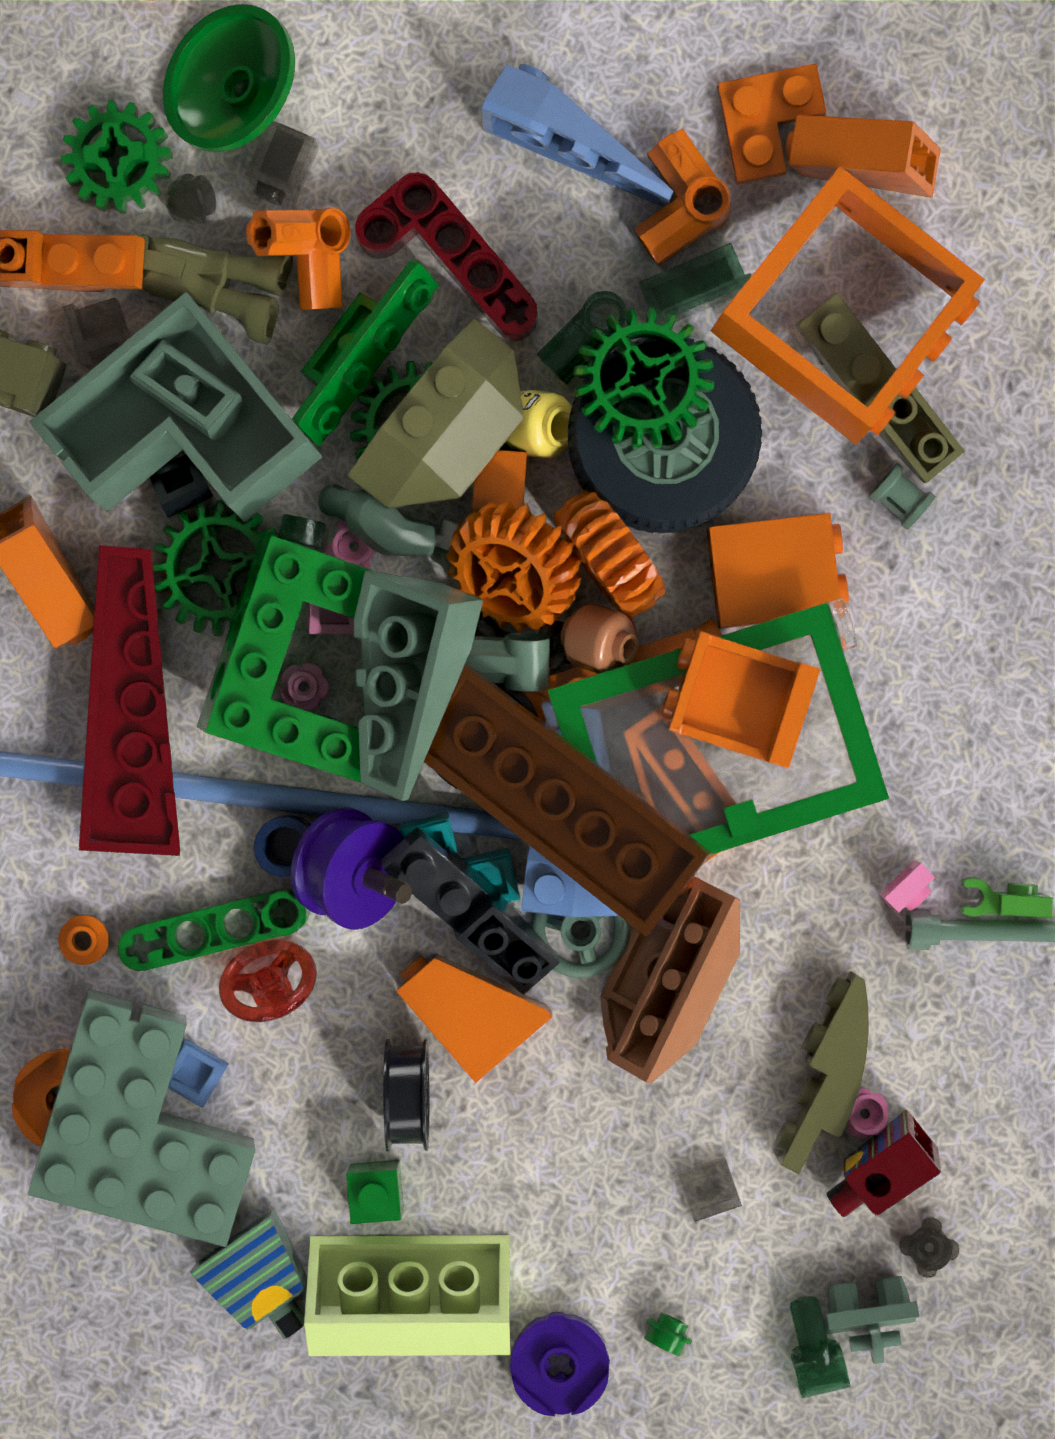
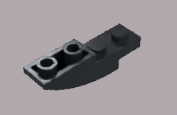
M418 826L381 859L383 870L386 873L409 884L412 887V894L453 928L455 937L459 942L521 994L527 993L560 963L555 953L524 918L475 869L449 846L443 849Z

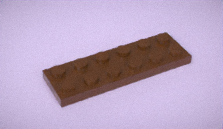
M468 663L464 665L424 763L645 937L650 935L711 855V852Z

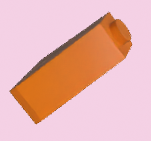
M811 115L796 116L794 131L789 132L786 141V157L789 161L788 165L801 176L828 181L838 167L841 166L869 188L933 198L941 148L914 121Z
M29 496L1 512L0 568L54 649L66 642L68 645H74L83 641L93 632L95 606L32 496Z
M435 954L428 961L420 955L399 973L404 982L397 988L396 992L475 1083L553 1017L551 1009L545 1003L525 994L523 995L519 991L438 954Z

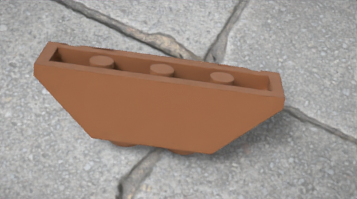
M694 877L650 935L645 937L634 927L632 928L627 947L615 964L600 995L603 1027L608 1043L606 1047L608 1061L651 1084L697 1044L740 955L739 898Z

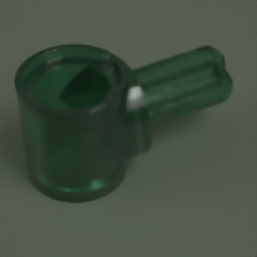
M803 1296L793 1300L789 1308L798 1346L792 1350L793 1353L790 1354L797 1376L798 1381L796 1382L801 1399L850 1388V1380L840 1343L836 1342L835 1339H828L819 1300L815 1296Z

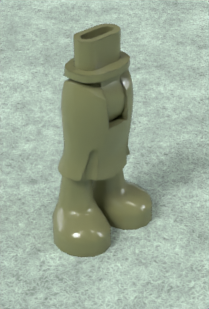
M146 234L140 236L145 239L143 290L154 296L175 301L187 292L198 306L206 309L209 313L214 314L216 311L241 320L250 339L266 345L270 343L279 314L278 301L274 297L259 293L229 289L230 279L250 284L272 295L282 296L285 293L287 286L285 282L288 280L293 264L292 255L244 257L232 255L229 249H206L175 238H151Z

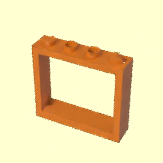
M839 166L725 308L710 331L857 445L869 430L878 436L896 412L889 407L890 403L897 394L906 399L918 385L924 374L917 368L926 357L934 362L947 347L952 337L946 333V330L953 321L962 326L981 302L973 295L985 279L848 171ZM835 207L951 296L947 304L868 406L861 403L750 316V313Z

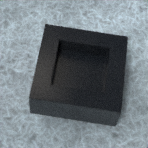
M187 455L162 466L149 477L159 503L168 518L213 497L206 478Z

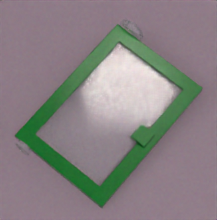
M842 598L718 636L725 640L821 669L789 769L666 730L669 719L662 718L660 715L669 688L678 690L684 670L677 668L676 665L681 648L547 690L550 700L541 703L547 725L554 731L560 730L563 738L711 852V855L889 799L843 653L845 650L857 647V639L849 611Z

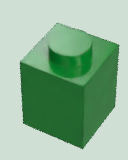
M400 1160L350 1164L346 1173L350 1224L401 1220L404 1212Z

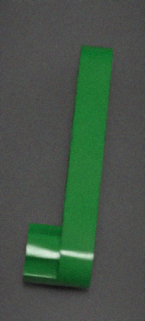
M281 888L137 925L127 930L121 936L118 943V955L122 963L129 969L147 971L279 936H289L302 928L308 920L310 911L299 903L292 888ZM282 898L288 899L290 904H296L298 908V913L293 916V924H286L283 917L273 919L271 916V910L280 906V899ZM263 901L264 907L261 909L260 915L254 903ZM233 909H243L252 918V929L244 937L231 935L225 927L226 915ZM185 921L198 923L204 931L203 943L196 949L184 948L177 940L178 927ZM262 922L266 928H271V931L262 932ZM167 927V944L174 956L165 957V947L149 952L147 962H142L141 957L137 954H130L129 946L136 943V934H142L143 940L149 942L162 938L158 928Z

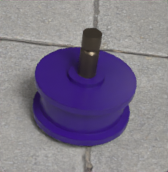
M336 808L321 815L305 831L293 856L291 884L297 900L307 910L318 915L327 916L332 922L346 929H363L375 924L393 908L396 902L404 904L409 901L412 895V887L390 876L383 870L381 859L404 839L403 835L394 826L383 821L372 820L368 815L354 808Z

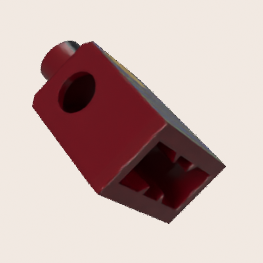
M906 1109L887 1124L886 1128L879 1135L872 1136L844 1159L845 1179L829 1190L826 1195L836 1211L844 1218L864 1203L875 1216L880 1215L941 1173L938 1147ZM873 1173L885 1175L875 1184L868 1178Z

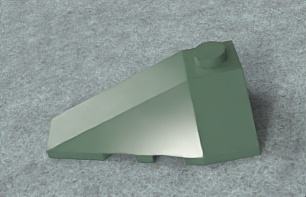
M372 570L365 571L354 617V638L361 639L362 668L356 669L357 687L363 686L364 716L358 721L362 784L398 800H408L471 651L483 599L442 583Z

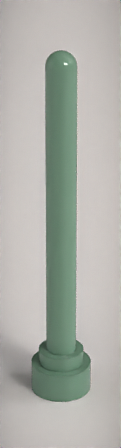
M907 910L906 926L911 925V932L906 931L905 943L908 950H929L931 945H939L940 940L1055 942V922L940 920L939 915H931L929 910Z

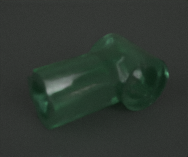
M600 291L588 297L583 308L536 354L566 386L576 378L574 376L575 366L589 365L591 363L579 355L580 347L584 345L596 350L599 348L590 337V332L597 328L591 322V314L596 307L603 304L612 305L620 314L618 321L621 327L627 326L626 304L614 292ZM597 328L601 330L605 335H611L609 329Z

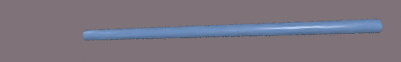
M0 751L1 777L83 786L84 761ZM172 772L175 798L319 816L336 808L349 807L365 813L372 820H379L393 825L449 813L453 832L522 840L484 810Z

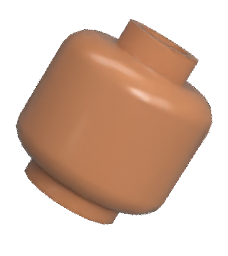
M597 604L582 606L567 618L561 630V643L569 662L578 668L597 674L628 665L635 658L639 644L636 627L631 617L620 611Z

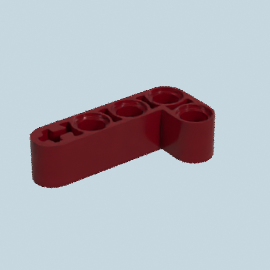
M419 172L405 175L366 207L357 217L355 224L356 237L363 251L370 257L377 259L388 258L417 236L500 335L506 339L516 341L525 339L535 330L538 321L537 304L531 294L437 183L428 175ZM421 189L431 195L430 204L421 211L409 210L404 205L405 197L413 190ZM375 222H385L393 228L392 236L382 244H374L366 239L367 229ZM450 227L459 229L464 235V240L459 247L447 250L437 244V236L443 229ZM483 265L491 267L496 272L497 278L490 287L480 289L473 286L468 280L474 268ZM506 285L511 288L505 291V299L514 309H519L522 306L526 308L524 311L525 323L519 325L516 321H511L509 324L504 322L507 318L506 309L496 298L502 293ZM496 299L492 306H489L487 304L488 302Z

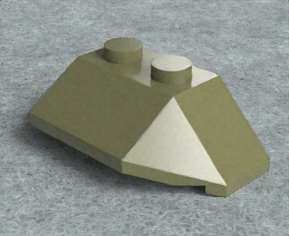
M474 318L444 348L381 426L347 477L387 509L461 498L524 419L514 350Z

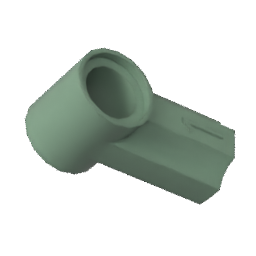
M534 632L511 633L505 635V638L474 636L472 648L465 664L471 665L493 683H504V687L509 690H546L549 688L550 636Z

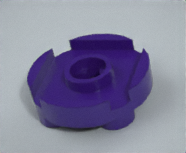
M556 1311L534 1319L521 1330L512 1346L510 1371L516 1393L532 1410L542 1415L554 1417L555 1414L565 1415L571 1413V1415L583 1413L592 1407L604 1393L608 1384L610 1358L604 1338L590 1322L577 1315ZM565 1353L571 1357L569 1366L573 1369L571 1373L566 1375L560 1371L553 1376L548 1372L551 1367V1362L548 1358L552 1354L560 1356Z

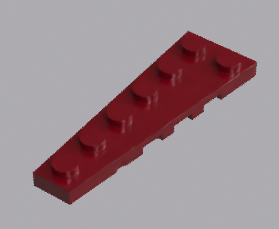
M99 545L79 851L180 856V840L151 549Z

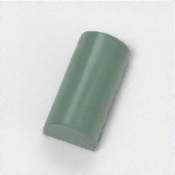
M163 339L130 375L131 381L135 386L212 440L221 438L230 430L242 409L243 401L240 393Z

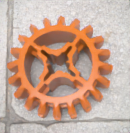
M584 490L579 495L575 494L566 500L563 506L555 512L554 524L562 526L561 535L563 540H569L574 544L572 553L581 559V565L617 611L630 616L632 619L641 612L644 614L657 604V600L665 595L663 578L657 572V568L651 562L648 554L609 503L601 500L597 493H588L587 490Z
M509 500L499 504V506L490 502L480 510L476 509L473 513H469L454 531L453 538L450 541L451 546L446 555V559L451 563L447 575L458 580L455 589L483 599L481 607L483 611L482 620L491 616L497 619L500 629L511 623L518 633L528 627L537 632L546 624L552 625L554 621L559 620L565 610H568L574 602L575 594L582 578L577 572L581 559L571 554L574 544L569 540H562L560 537L562 526L552 528L546 523V512L539 516L532 515L528 503L516 510Z

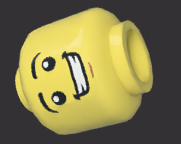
M534 390L521 392L524 419L506 440V444L513 451L527 452V456L552 458L561 455L568 448V423L572 408L571 404L564 396L553 392Z

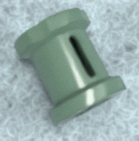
M897 463L874 488L868 498L873 502L880 501L901 519L900 525L907 530L920 518L936 496L930 491L924 493L902 474L903 467Z

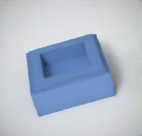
M185 1039L179 1049L168 1088L203 1108L229 1063L190 1040Z

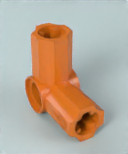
M683 128L677 132L670 133L647 153L648 158L666 184L673 190L676 199L633 228L641 244L658 267L707 232L723 227L731 214L730 193L726 184L716 177ZM704 194H714L722 200V205L717 212L704 215L694 208L696 200Z
M336 208L253 211L252 219L246 225L247 244L251 245L254 249L256 256H297L300 310L343 308L340 253L347 248L351 235L350 224L346 215Z

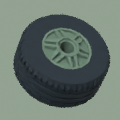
M640 338L633 342L634 346L637 345L639 350L649 358H658L667 353L669 355L674 353L670 347L657 340ZM691 338L685 341L688 346L695 343L694 339ZM707 346L701 354L695 356L696 361L704 359L713 361L714 367L711 371L699 374V378L709 379L714 382L713 391L696 393V395L709 402V407L706 412L697 411L690 407L688 411L696 417L698 421L697 426L694 429H690L679 420L676 424L681 431L682 437L670 446H661L654 449L651 445L650 434H642L640 449H632L633 433L624 431L621 442L614 444L611 439L616 426L610 423L603 432L597 433L594 430V426L603 416L600 411L589 417H584L581 412L587 403L593 401L592 396L577 398L575 396L568 423V451L575 477L583 490H587L588 493L595 492L601 500L607 501L628 528L632 527L634 530L661 534L677 533L678 531H686L701 526L718 516L737 499L748 484L756 468L762 444V420L759 415L760 409L756 403L755 394L750 390L751 385L745 380L741 371L738 372L736 369L737 366L732 361L730 362L723 353L721 355L717 353V349ZM617 348L607 356L600 371L603 392L614 387V383L620 381L626 374L625 366L621 360L622 356ZM635 364L633 371L636 375L634 380H630L629 387L643 384L647 391L650 390L653 394L655 386L652 385V381L654 378H657L659 370L644 373ZM684 366L676 369L672 375L662 382V388L667 397L666 402L671 411L680 404L685 395L687 380ZM584 379L582 384L589 383V379ZM629 399L621 404L618 402L613 405L617 411L633 419L652 420L657 418L654 412L638 399Z

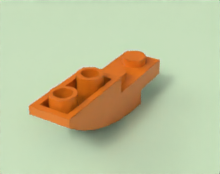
M0 230V287L81 292H105V289H142L145 239L138 235L42 234L35 230Z

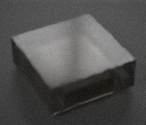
M725 1156L678 1172L694 1222L742 1206Z

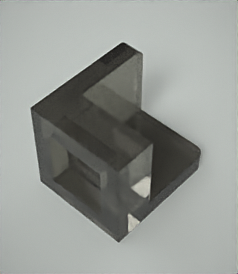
M116 298L80 309L73 303L63 306L80 363L89 370L96 367L131 338L120 303Z

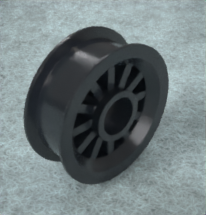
M424 1038L422 1046H392L390 1039H386L383 1071V1114L387 1152H390L392 1144H423L424 1150L428 1151L430 1084L427 1038Z

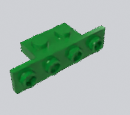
M414 259L408 262L379 302L359 292L300 371L316 387L295 413L292 420L304 435L320 447L328 435L337 428L342 416L360 392L367 388L372 376L389 353L399 345L404 333L419 313L428 306L433 294L439 288L438 283L423 265Z

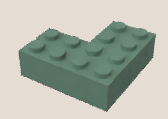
M187 292L176 299L29 421L52 452L62 460L61 463L86 495L107 512L183 450L225 503L245 522L323 457ZM162 339L241 394L243 401L241 412L234 425L221 438L216 440L210 439L132 383L130 375Z
M88 989L31 1177L28 1195L226 1247L256 1151L254 1138L161 1112L187 1026L186 1015L142 1003L139 1021L130 1019L132 1000Z

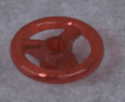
M267 940L253 944L234 956L223 970L219 981L220 1000L230 1014L244 1021L269 1022L280 1019L298 1009L310 996L317 978L315 961L304 947L291 941ZM268 955H278L270 966L263 967L256 973L239 974L244 967L256 959ZM297 961L301 967L302 975L299 985L293 990L287 975L290 967ZM234 991H244L252 994L257 1007L241 1003L236 998Z

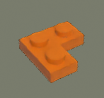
M817 63L718 83L717 89L736 185L786 175L787 169L778 125L796 122L797 115H826Z

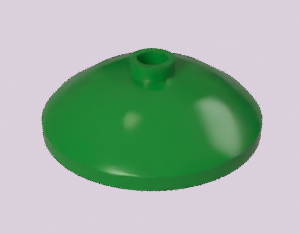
M236 4L210 13L187 32L170 59L163 84L165 114L170 126L180 138L203 151H229L252 141L274 121L287 100L295 73L294 46L285 26L265 9L254 5Z

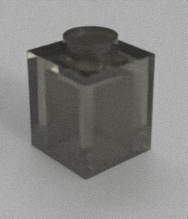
M273 121L263 131L245 173L249 183L256 186L253 194L281 206L283 199L296 203L319 150L316 139Z

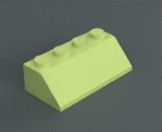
M510 1235L310 1236L304 1320L308 1356L510 1355Z

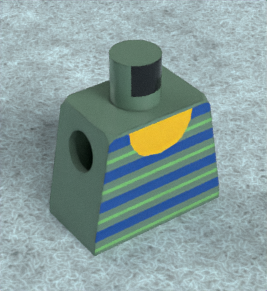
M274 1208L230 1238L226 1247L219 1246L197 1261L190 1271L202 1287L247 1330L269 1317L283 1339H286L304 1326L305 1315L294 1301V1298L306 1290L307 1275Z

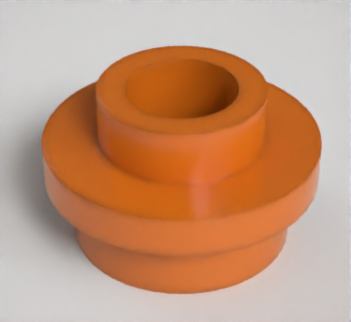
M78 915L69 919L62 926L58 942L62 954L70 962L78 965H89L97 962L105 955L109 947L110 936L105 924L97 917ZM79 931H85L91 936L92 943L88 949H81L76 945L75 936Z

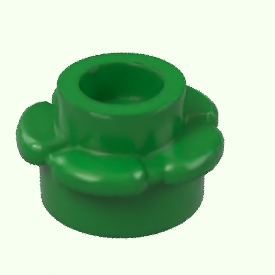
M661 1312L657 1321L653 1318L647 1319L646 1323L649 1324L644 1339L653 1345L677 1356L681 1355L686 1343L691 1345L692 1339L685 1334L688 1325L663 1312Z

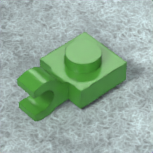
M975 877L961 879V886L967 888L974 887L980 892V900L976 905L960 906L959 911L967 916L978 917L983 914L1052 918L1053 897L1038 894V885L1008 883L1007 892H993L991 887L981 879Z

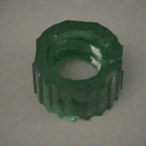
M283 514L278 538L292 543L321 548L326 524L309 518Z

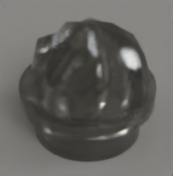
M186 173L178 176L168 186V192L165 194V206L174 220L196 225L204 222L207 216L215 212L216 195L210 181L205 176H193Z

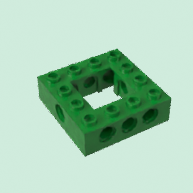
M261 534L196 727L207 734L361 783L359 730L357 727L345 724L329 716L324 717L308 712L280 700H273L271 696L303 601L354 618L365 571H370V569L272 535Z

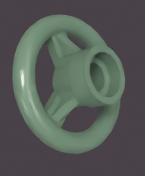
M533 912L531 918V927L552 951L553 949L546 937L545 927L561 931L563 942L570 949L579 952L581 963L567 961L555 953L560 963L552 970L573 978L593 977L615 965L627 947L630 937V924L620 916H613L615 921L613 942L609 949L596 959L593 947L600 939L601 927L599 920L604 916L566 917ZM578 920L586 921L590 925V932L583 938L575 937L571 933L572 924Z

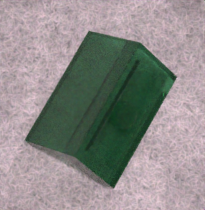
M729 243L644 279L638 285L648 308L656 309L655 324L663 326L665 318L670 312L677 316L676 323L734 298L752 275L751 273L744 274L733 245Z

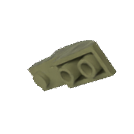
M832 293L794 325L822 360L821 366L830 377L865 406L870 404L896 370V367L838 293ZM916 387L906 399L897 394L890 403L889 407L896 413L880 432L879 436L923 483L929 482L965 452Z
M852 971L849 972L846 980L840 977L835 980L825 1001V1004L831 1007L822 1025L814 1022L802 1045V1049L808 1051L805 1061L809 1066L820 1071L817 1079L812 1076L807 1078L797 1098V1103L803 1105L794 1123L787 1120L783 1124L774 1143V1148L780 1150L777 1155L780 1165L797 1174L800 1173L821 1130L841 1138L861 1086L869 1035L868 1000L865 980Z

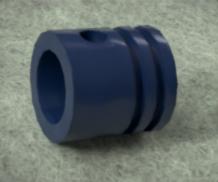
M292 814L279 816L265 823L257 832L254 841L255 858L260 867L270 875L281 878L291 877V865L296 847L311 823L303 817Z

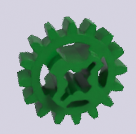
M108 100L107 112L102 114L93 105L89 106L88 110L91 119L85 123L76 117L72 120L79 131L77 136L64 135L63 137L64 143L72 149V153L60 156L61 162L65 167L75 169L65 177L67 182L72 187L83 184L78 195L85 202H88L96 195V207L100 211L105 212L110 202H114L120 214H126L127 202L131 200L141 209L145 208L146 204L143 195L149 191L158 197L162 193L155 183L157 178L170 179L171 177L170 171L161 165L162 161L173 158V152L170 148L159 146L168 138L163 127L151 130L156 122L154 116L148 111L138 118V108L132 102L128 103L124 112L119 111L114 100ZM125 126L140 132L146 138L147 143L131 141L127 137ZM102 131V134L97 138V140L93 144L89 145L92 138L97 133ZM116 140L127 155L119 158L117 173L107 157L114 156V148L117 147ZM142 168H147L142 177L131 185V179ZM87 171L103 172L106 175L109 188L102 187L92 181Z

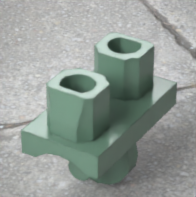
M902 1276L875 1280L874 1284L879 1307L860 1309L856 1283L830 1286L828 1289L829 1313L824 1318L826 1335L866 1329L867 1334L849 1337L851 1352L870 1350L873 1364L884 1363L883 1348L901 1345L899 1330L881 1332L880 1327L916 1322V1318L920 1317L917 1301L910 1302L909 1293Z

